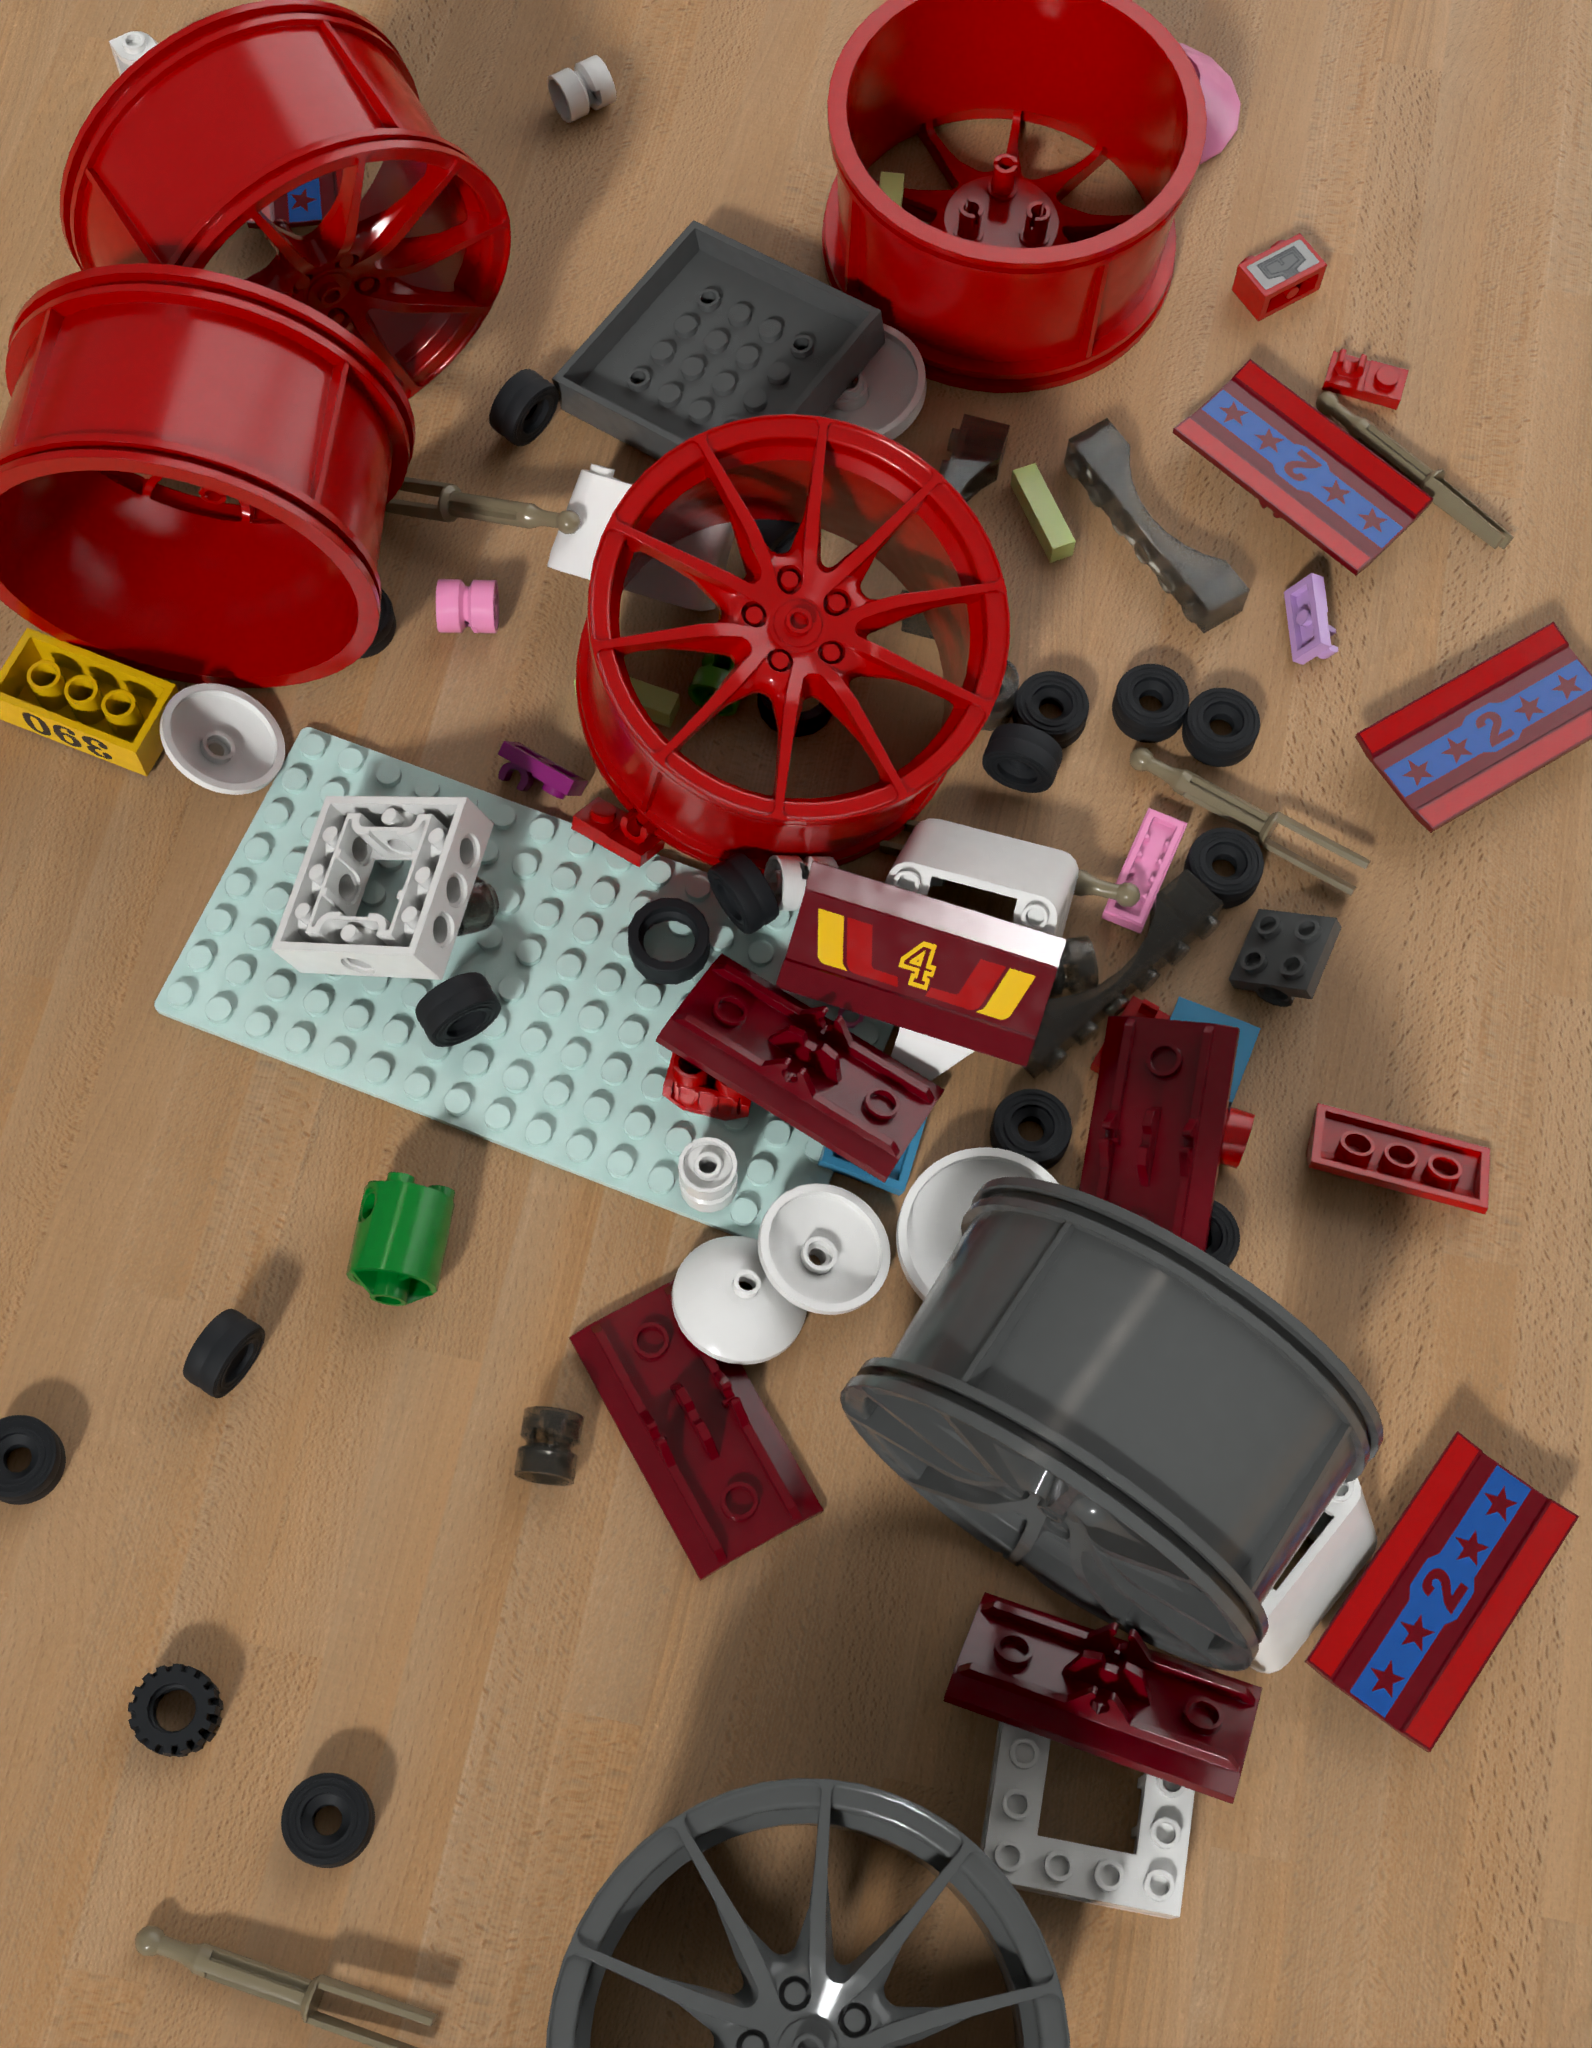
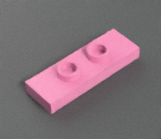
M1148 808L1115 883L1119 885L1125 882L1135 884L1140 891V899L1132 907H1123L1116 900L1108 899L1101 917L1102 919L1141 934L1188 823Z

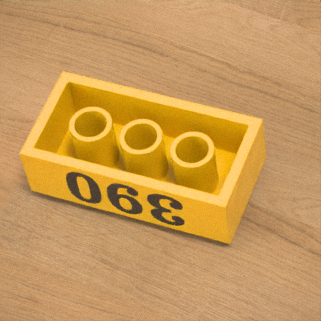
M27 627L0 670V720L147 777L164 749L160 737L162 713L170 699L179 690L174 683Z

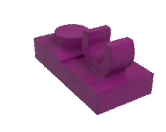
M504 741L498 752V755L510 761L501 767L498 779L509 781L512 773L518 770L521 780L518 783L517 789L520 791H528L533 785L535 777L544 783L542 789L545 792L564 799L566 795L581 796L588 783L582 777L519 742Z

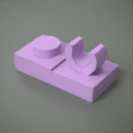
M1310 573L1284 591L1292 660L1302 665L1316 656L1321 659H1327L1338 652V647L1331 645L1330 637L1336 634V629L1328 624V606L1324 577Z

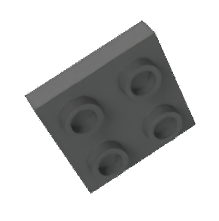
M1258 909L1231 972L1229 981L1234 989L1255 991L1264 1001L1280 1007L1291 1006L1295 997L1312 999L1342 927L1337 918Z

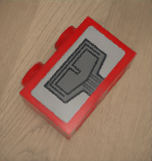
M1299 233L1286 241L1284 239L1277 241L1270 249L1257 256L1251 255L1245 258L1237 267L1232 291L1255 319L1260 321L1319 290L1327 264Z

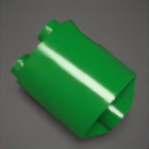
M389 1172L386 1181H369L364 1188L346 1272L348 1279L363 1286L373 1301L385 1305L404 1306L435 1294L438 1291L455 1206V1191L441 1185L426 1187L415 1184L413 1176L401 1172Z

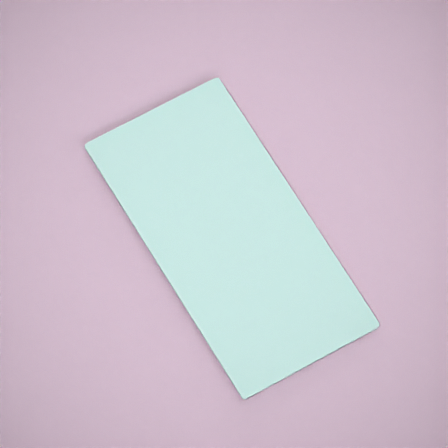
M305 727L300 731L154 1003L157 1012L161 1015L734 1236H745L758 1240L759 1228L764 1215L782 1194L806 1184L818 1183L829 1185L834 1171L817 1165L824 1145L753 1101L748 1117L724 1121L682 1110L662 1095L663 1084L673 1052L657 1043L656 1038L670 1017L722 953L773 985H776L799 909L796 911H779V916L775 920L764 925L758 931L747 935L733 924L720 906L709 883L707 872L658 854L654 855L639 868L571 829L572 823L311 727ZM326 796L468 797L494 823L442 980L300 973L271 949ZM375 860L356 916L368 917L369 913H378L383 915L389 922H392L399 902L396 897L398 891L403 890L412 860ZM660 898H679L693 904L704 914L710 929V955L704 968L692 979L676 985L659 984L646 979L634 967L629 955L628 926L635 913L646 903ZM664 921L655 924L644 936V947L647 954L660 961L674 962L685 958L691 953L695 943L692 930L687 925L677 921ZM469 972L482 974L500 1001L501 1011L498 1017L485 1030L469 1040L449 1047L433 1045L415 1014L419 1001L431 989L454 976ZM783 990L811 1008L826 1006L829 1011L825 1017L832 1021H835L838 1016L839 1007ZM845 1010L842 1014L847 1022H855L859 1018L858 1013ZM864 1016L863 1022L858 1023L854 1028H848V1030L884 1052L894 1025ZM703 1137L718 1138L727 1143L734 1151L737 1159L738 1184L736 1195L728 1206L712 1213L699 1212L690 1207L683 1199L679 1186V1156L685 1146Z

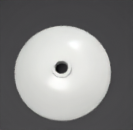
M215 683L192 685L176 693L162 713L160 737L166 754L182 774L206 789L230 795L256 792L267 786L276 777L283 765L285 742L277 721L258 700L241 690Z
M806 1184L785 1192L770 1206L764 1215L758 1233L760 1262L771 1284L788 1301L813 1313L837 1315L860 1308L880 1290L889 1271L890 1244L881 1220L861 1198L850 1191L834 1185ZM809 1255L817 1256L821 1265L812 1263Z
M725 1236L701 1244L683 1260L672 1286V1308L676 1321L684 1335L700 1351L726 1363L749 1365L762 1363L777 1357L795 1341L803 1327L807 1310L788 1301L771 1284L760 1262L758 1240L750 1237ZM739 1282L749 1283L753 1290L747 1291L742 1289Z

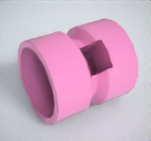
M438 579L436 586V622L438 632L462 633L466 627H471L474 633L497 634L499 624L497 581L473 580L470 586H465L461 579Z

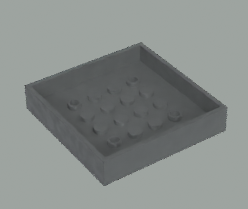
M693 220L555 374L552 381L559 392V403L563 411L658 460L689 438L713 427L736 420L780 414L823 417L885 344L881 310Z

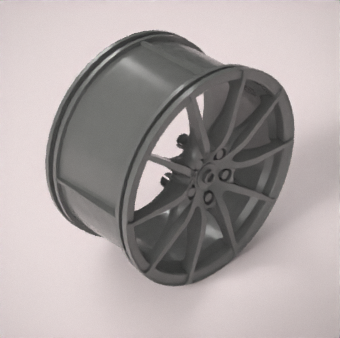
M1002 1177L985 1183L974 1196L971 1207L963 1217L961 1240L891 1356L874 1357L867 1360L857 1372V1376L852 1377L841 1391L840 1401L848 1420L873 1451L939 1511L995 1552L1002 1553V1557L1015 1566L1019 1567V1565L1025 1567L1039 1582L1109 1624L1117 1623L1119 1625L1118 1629L1128 1634L1131 1629L1137 1630L1144 1642L1170 1654L1220 1670L1240 1671L1247 1669L1254 1661L1259 1650V1644L1269 1628L1267 1615L1261 1605L1342 1484L1353 1481L1360 1476L1367 1463L1375 1457L1383 1442V1425L1373 1401L1347 1366L1302 1322L1228 1266L1170 1231L1113 1203L1064 1185L1025 1177Z
M809 1778L761 1782L725 1792L701 1802L676 1816L642 1841L617 1866L603 1884L575 1930L563 1958L554 1988L546 2038V2048H590L595 2004L607 1968L678 2003L711 2031L714 2036L713 2048H904L972 2016L1006 2006H1011L1015 2048H1070L1065 2001L1055 1964L1041 1930L1022 1897L1002 1870L981 1848L952 1824L926 1808L898 1795L859 1783ZM779 1826H818L809 1908L795 1948L787 1954H777L743 1921L702 1852L728 1839L752 1831ZM830 1827L859 1833L881 1841L905 1853L936 1876L935 1880L912 1908L847 1965L839 1964L834 1958L828 1889ZM691 1859L716 1904L744 1982L742 1989L738 1993L729 1994L656 1976L611 1957L625 1929L644 1902L668 1877ZM947 1886L966 1907L981 1929L996 1958L1007 1993L943 2007L895 2006L886 1999L884 1993L886 1980L903 1943Z

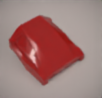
M672 1053L663 1084L662 1095L682 1110L724 1121L749 1116L751 1100L677 1054Z

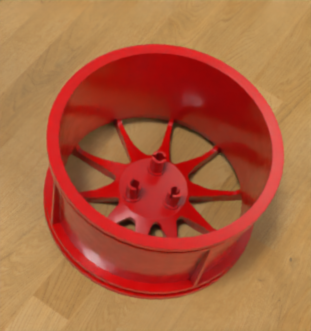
M263 0L242 4L198 20L164 39L128 67L96 103L78 132L63 171L60 189L62 231L68 249L81 271L94 267L134 263L169 264L204 269L221 246L243 224L252 218L276 250V256L265 268L243 280L257 283L310 306L355 335L389 368L400 383L408 399L437 377L457 357L478 331L500 291L510 257V218L498 188L471 156L457 145L442 138L421 105L414 80L398 50L383 31L370 20L350 9L318 0ZM383 161L373 183L361 200L365 164ZM343 169L339 194L327 215L312 232L303 236L296 235L286 220L277 219L272 222L262 213L261 210L284 194L323 175Z
M887 0L873 11L856 28L844 45L836 61L829 85L827 100L829 141L833 160L837 168V175L827 199L822 227V259L829 286L881 310L883 324L903 333L919 350L924 362L926 378L948 386L991 393L1039 391L1066 385L1088 377L1122 357L1140 341L1153 325L1169 293L1176 253L1174 216L1191 187L1200 165L1206 140L1207 115L1205 98L1196 71L1181 45L1166 27L1132 0ZM974 119L1012 120L1007 151L996 156L993 163L994 170L990 172H981L960 162L939 139L933 127ZM1020 121L1064 132L1093 147L1094 150L1073 167L1043 178L1027 179L1021 172L1018 151ZM918 134L952 189L916 190L904 188L902 207H900L879 187L880 181L873 179L868 173V169L885 152L898 143ZM1109 159L1135 186L1146 207L1133 215H1093L1064 206L1060 201Z
M151 263L115 264L94 267L69 274L37 291L24 304L16 316L9 337L5 374L11 399L0 428V600L23 619L60 641H65L150 675L187 683H215L234 688L289 686L314 681L337 673L353 664L365 654L374 641L380 620L382 589L377 567L386 504L394 498L403 484L412 459L416 435L415 421L409 400L400 383L381 359L355 335L310 306L257 283L199 268ZM164 477L200 486L198 493L201 496L198 497L158 484V482ZM227 496L237 499L240 505L225 503Z
M780 414L736 420L713 427L689 438L652 464L628 489L606 525L593 560L588 588L587 618L581 633L576 660L575 685L579 718L591 756L604 781L620 803L629 812L632 809L638 811L636 820L644 825L648 821L656 827L655 836L678 851L703 863L714 866L724 861L733 853L742 852L752 860L764 876L766 864L772 855L800 856L802 860L806 856H830L835 859L838 867L853 862L877 850L880 842L883 840L890 841L904 830L905 826L903 825L910 819L915 820L936 793L947 771L973 743L992 711L1006 671L1010 645V612L1007 589L1000 563L988 535L961 494L942 474L920 456L875 431L846 421L821 416ZM754 519L784 520L801 523L791 549L786 553L773 552L765 543ZM731 522L743 562L745 578L741 579L724 569L671 545L697 531ZM821 529L838 535L858 547L833 567H825L821 562ZM652 558H655L693 581L718 607L720 620L716 623L695 624L620 637L621 595L627 584ZM874 558L891 571L909 593L882 599L866 597L860 587ZM923 613L938 648L943 678L867 640V636L901 620ZM657 649L687 650L730 657L734 662L733 669L712 697L670 741L656 727L642 706L632 686L624 662V657L627 654ZM857 677L893 679L944 698V713L940 732L919 755L897 772L861 705L850 690V682ZM753 693H761L769 697L773 705L778 728L776 772L772 796L743 789L705 771L680 752L687 741L727 705ZM815 698L821 702L861 743L878 771L879 782L836 796L810 799L785 798L792 743L804 700Z

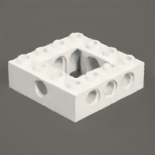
M326 796L271 949L300 973L442 980L494 823L468 797ZM375 860H412L403 890H399L396 897L399 902L392 922H389L383 915L378 913H369L368 917L356 916Z
M999 1721L980 1848L1002 1870L1013 1887L1018 1890L1166 1919L1180 1917L1195 1791L1146 1773L1138 1778L1137 1788L1142 1790L1137 1826L1131 1830V1838L1135 1839L1134 1854L1038 1836L1051 1739Z

